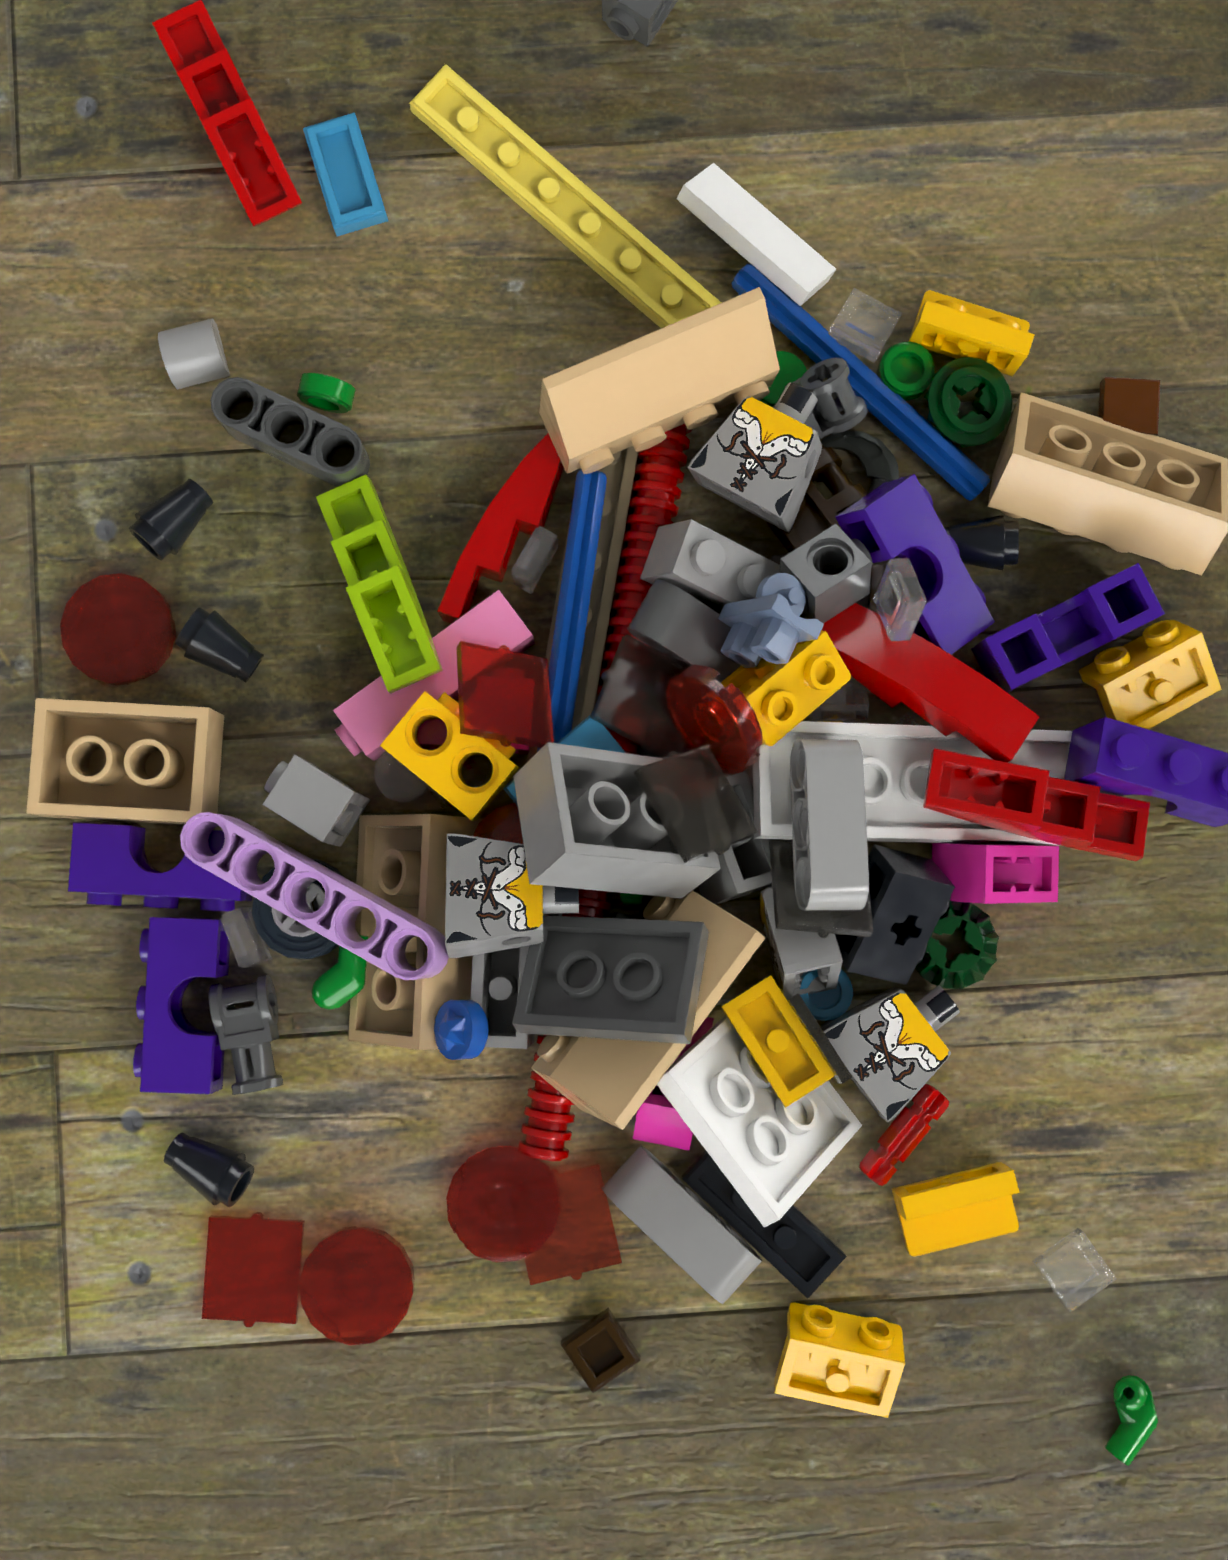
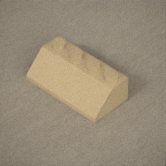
M760 287L543 378L539 414L566 473L568 474L580 468L583 474L598 471L611 464L615 460L613 454L631 446L634 447L636 452L649 449L665 440L667 437L665 432L682 424H685L688 430L695 429L715 419L718 416L717 409L733 402H737L739 405L748 396L757 400L766 397L770 393L768 387H771L780 368L765 297Z
M1021 392L992 475L988 507L1000 510L1012 518H1025L1053 527L1056 531L1065 535H1078L1106 544L1117 552H1130L1158 561L1170 569H1183L1202 575L1228 533V459L1156 435L1139 433L1103 421V418Z
M436 814L360 815L356 884L436 928L445 937L447 834H462L483 838L484 819L478 818L477 821H472L468 817ZM368 908L361 910L357 915L355 927L358 935L369 936V939L375 932L376 918ZM418 936L411 938L405 949L406 959L413 968H421L428 956L427 946ZM473 956L448 958L446 966L439 974L431 978L417 980L396 978L367 961L364 988L350 999L348 1041L416 1050L438 1049L434 1035L436 1015L440 1007L449 1000H471Z
M692 890L683 898L654 896L645 907L643 916L645 917L644 920L704 922L709 931L693 1036L764 941L765 937L758 930ZM547 1035L538 1048L537 1054L539 1058L531 1069L580 1110L623 1130L686 1044Z

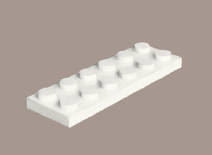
M801 721L775 745L767 746L760 742L752 729L754 839H793L790 756L795 740L837 739L857 740L862 749L867 841L1057 845L972 823L923 807L931 753L934 748L992 759L957 731L946 737L933 726ZM1032 729L1014 758L1008 763L1049 770V777L1064 779L1072 731Z

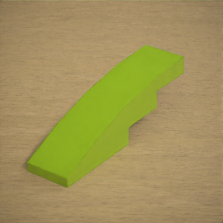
M365 474L316 496L333 538L330 541L348 584L346 591L387 691L391 694L443 671L411 578L372 480Z

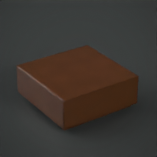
M1105 377L1100 382L1099 417L1103 418V421L1139 433L1157 436L1160 380Z

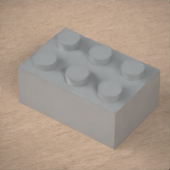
M547 742L513 776L529 884L683 898L721 869L700 765L698 763Z

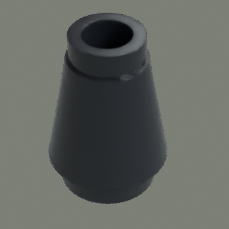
M188 479L183 485H179L136 513L137 521L129 527V530L147 551L162 561L169 553L173 555L178 553L206 513V510L213 504V500L199 484L192 479Z
M1004 515L944 527L947 534L956 542L963 564L1002 571L1004 565L1018 564V520H1004Z
M201 607L197 608L191 615L175 642V645L186 651L184 657L234 678L237 677L245 683L251 678L264 657V654L257 651L217 611L214 610L210 614Z
M180 1133L175 1137L164 1156V1163L171 1166L176 1173L212 1205H217L221 1202L227 1207H232L244 1194L254 1173V1166L245 1161V1154L196 1137H190L185 1133Z

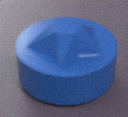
M449 1000L440 1007L434 1024V1035L438 1049L446 1058L451 1060L473 1059L480 1055L486 1045L489 1032L488 1020L483 1008L473 1000Z

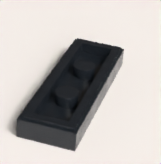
M706 1150L681 1176L683 1181L807 1299L847 1257L794 1204L780 1220L764 1228Z

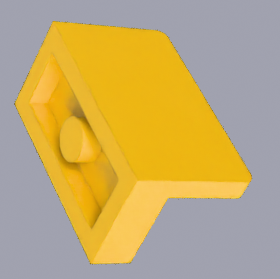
M771 975L721 1006L785 1108L835 1076Z
M1002 1162L892 1188L907 1252L913 1257L1013 1233L1019 1229L1012 1199L1013 1194L1020 1193L1014 1170Z

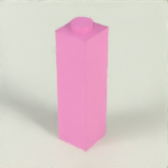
M497 590L432 638L443 671L391 694L387 691L382 676H380L333 710L342 722L335 731L354 756L363 751L368 758L375 761L384 755L387 751L380 745L424 691L436 700H438L443 692H446L457 701L475 688V679L489 678L490 671L500 670L535 644L532 633L500 590Z

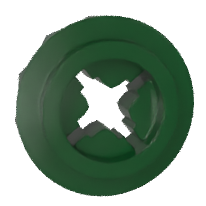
M963 357L947 363L932 376L933 380L930 388L924 396L928 400L929 407L927 420L936 425L943 438L959 443L961 448L984 445L996 438L1005 429L1011 416L1012 395L1006 379L992 364L978 358ZM978 387L979 389L974 395L976 398L972 404L978 412L971 411L958 418V409L961 401L956 397V394L963 396Z
M950 901L947 911L940 916L932 934L952 935L955 929L959 928L962 921L963 924L960 929L963 931L961 940L969 944V948L975 950L974 954L967 952L966 954L956 953L952 960L948 961L947 966L944 967L947 961L945 957L947 948L939 944V940L930 936L926 945L925 955L915 967L916 971L926 981L935 986L939 985L947 989H963L984 980L986 973L997 961L996 952L999 936L990 921V916L972 903Z

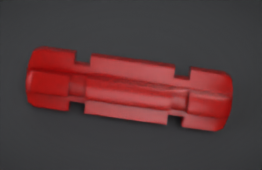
M925 1084L911 1099L914 1102L909 1109L905 1106L877 1141L880 1144L878 1149L874 1151L871 1148L860 1162V1170L877 1185L884 1186L897 1171L894 1167L899 1160L904 1163L931 1129L928 1125L932 1119L937 1121L949 1107L948 1099L933 1086Z

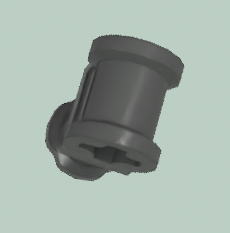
M835 357L823 360L809 368L801 378L792 382L807 389L818 399L804 424L814 429L820 439L829 434L842 433L859 424L868 412L864 399L856 396L847 378L850 373L849 366L843 358ZM834 392L836 394L835 399L832 398V393ZM845 410L844 414H840L839 412Z
M268 974L258 977L257 982L224 988L221 983L211 985L209 988V1007L214 1028L219 1036L221 1050L231 1049L236 1077V1083L231 1086L232 1094L251 1093L283 1085L282 1076L277 1075L275 1071L270 1042L280 1038L277 1026V997L271 977ZM254 1002L253 1006L238 1009L234 1007L236 1003Z

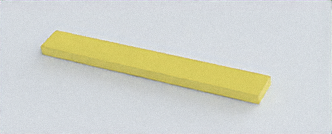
M445 64L409 103L411 112L660 328L722 303L448 65Z

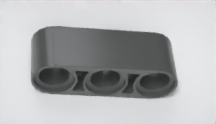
M239 377L228 378L219 383L214 389L210 400L211 409L225 430L236 440L337 487L365 474L368 475L370 468L369 455L356 432L349 427L247 379ZM245 400L254 402L253 409L247 417L239 420L230 419V413L235 404ZM295 423L304 425V431L299 440L288 444L279 442L280 433L286 426ZM339 447L353 448L355 453L349 464L338 468L329 465V457L334 450Z
M656 579L629 624L628 632L714 688L740 667L739 664L720 652L731 627L718 619L720 614L679 587L664 580Z

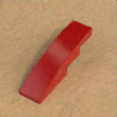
M198 0L152 22L253 227L302 205L303 203L203 1Z
M549 433L523 458L487 507L465 546L437 611L443 621L452 624L469 612L481 576L502 583L519 531L541 538L564 470V466Z
M854 603L823 623L822 631L827 632L854 679L891 708L900 702L904 703L946 737L955 731L959 732L993 760L1007 763L1011 761L1040 717L994 682L940 647L857 603Z
M934 748L931 753L923 807L1016 835L1078 850L1138 861L1144 855L1150 802L1100 793V786L1049 777V770Z

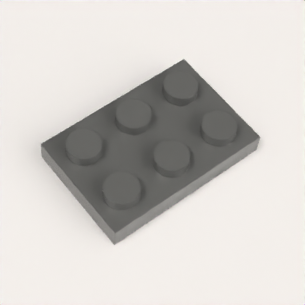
M543 915V942L529 945L512 1024L520 1033L691 1044L709 931L704 922Z

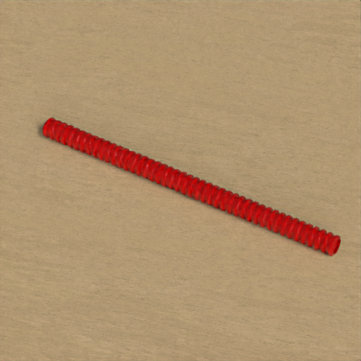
M685 424L666 431V439L659 444L638 452V458L642 463L636 465L635 475L639 477V480L633 482L632 491L637 495L630 499L629 508L634 513L627 516L626 525L631 530L624 533L623 542L628 547L621 550L620 558L625 561V565L618 567L617 575L622 578V582L615 584V593L619 595V599L612 602V610L616 612V617L609 619V627L613 629V634L606 636V644L610 645V651L603 654V661L607 662V668L601 669L600 678L605 681L604 686H598L597 695L602 698L601 703L595 704L594 712L599 714L598 719L624 752L628 754H637L638 746L633 744V740L636 737H640L641 729L636 727V722L643 719L644 712L639 710V705L646 702L647 695L642 693V687L649 685L650 678L645 675V670L652 667V660L648 658V652H654V649L628 632L627 628L652 584L640 579L658 527L673 524L674 522L671 521V518L678 515L679 507L674 504V501L679 500L681 497V489L677 487V484L682 483L684 480V473L680 468L686 466L687 456L683 451L689 449L690 439L686 434L692 432V429L688 430ZM579 889V913H563L561 916L603 918L604 910H610L611 903L606 901L607 893L613 892ZM538 1035L536 1042L541 1044L547 1035ZM535 1052L533 1059L536 1062L539 1058L537 1052ZM532 1070L530 1078L535 1080V1086L529 1088L527 1096L532 1098V1103L525 1106L524 1114L529 1116V1121L522 1124L521 1132L526 1134V1138L524 1141L519 1142L518 1150L528 1157L548 1161H562V1159L568 1158L569 1149L565 1148L564 1144L565 1141L571 1140L572 1132L567 1130L568 1123L574 1122L575 1114L570 1112L571 1105L574 1104Z

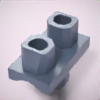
M788 573L771 574L759 584L756 598L724 605L718 619L731 627L720 652L744 668L757 667L761 658L776 665L788 663L798 642L818 639L824 624L817 619L800 617L806 602L805 591L801 583L793 575Z

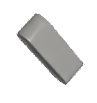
M796 739L790 756L794 887L797 904L801 910H862L868 898L869 871L864 764L860 743L857 740Z
M642 1145L602 1187L607 1197L631 1221L721 1304H724L762 1262L760 1256L730 1226Z

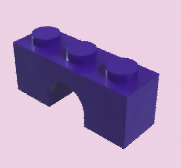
M915 474L883 483L835 516L842 531L850 539L856 538L864 544L871 555L873 563L890 560L898 556L908 566L912 578L911 592L907 600L889 614L895 623L952 655L995 622L986 606L984 593L970 577L960 558L956 542L945 531L933 508V501L929 492L919 483Z
M1139 563L1088 587L1074 597L1038 615L1035 613L983 639L971 650L984 676L1008 693L1146 625L1165 613Z
M1103 717L1072 731L1064 780L1100 786V793L1110 795H1146L1167 800L1166 814L1212 827L1228 824V753L1108 717Z
M73 823L68 892H86V904L122 906V894L144 896L143 907L178 909L179 898L201 899L200 910L235 912V901H252L250 894L198 866L185 855L176 867L162 873L153 868L145 855L146 828L129 825ZM212 830L208 839L209 848L214 855L219 853L225 842L222 830Z
M150 917L149 928L143 929L139 952L141 961L147 963L146 985L140 986L136 1001L137 1017L139 1020H144L143 1043L136 1045L133 1057L135 1077H141L140 1092L212 1094L223 1089L225 1050L220 1048L219 1036L217 1032L203 1031L191 1025L183 1013L182 999L186 988L199 977L216 978L228 976L231 919Z

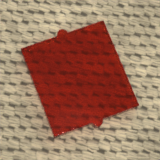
M460 641L456 647L460 734L499 740L501 745L505 747L515 743L542 748L547 742L554 743L548 659L512 652L506 645L493 648Z
M599 1163L560 1173L557 1169L552 1168L549 1170L548 1176L508 1185L530 1285L571 1276L574 1280H579L583 1272L622 1263L607 1195L602 1190L604 1181Z
M260 1212L254 1213L251 1218L211 1215L208 1221L202 1319L243 1321L246 1327H252L255 1322L296 1324L299 1312L305 1220L264 1218Z

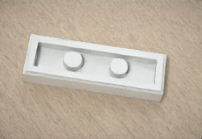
M711 164L683 185L677 200L799 306L828 283L836 271L834 266L716 164Z

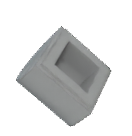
M213 318L158 332V343L169 378L177 390L230 376L218 326Z

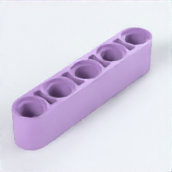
M205 812L191 817L183 826L180 835L181 848L185 856L193 863L394 977L403 980L431 978L439 974L446 966L449 957L445 947V937L436 928L241 819ZM220 826L224 832L225 842L219 853L214 855L209 848L208 839L212 830ZM269 853L274 860L275 870L269 881L263 883L257 874V864L264 854ZM318 880L325 890V900L319 910L314 912L306 902V892L310 884ZM365 908L373 912L376 918L375 932L367 940L362 939L358 935L355 927L357 915ZM415 936L420 937L428 949L427 960L419 969L413 968L405 956L407 943Z

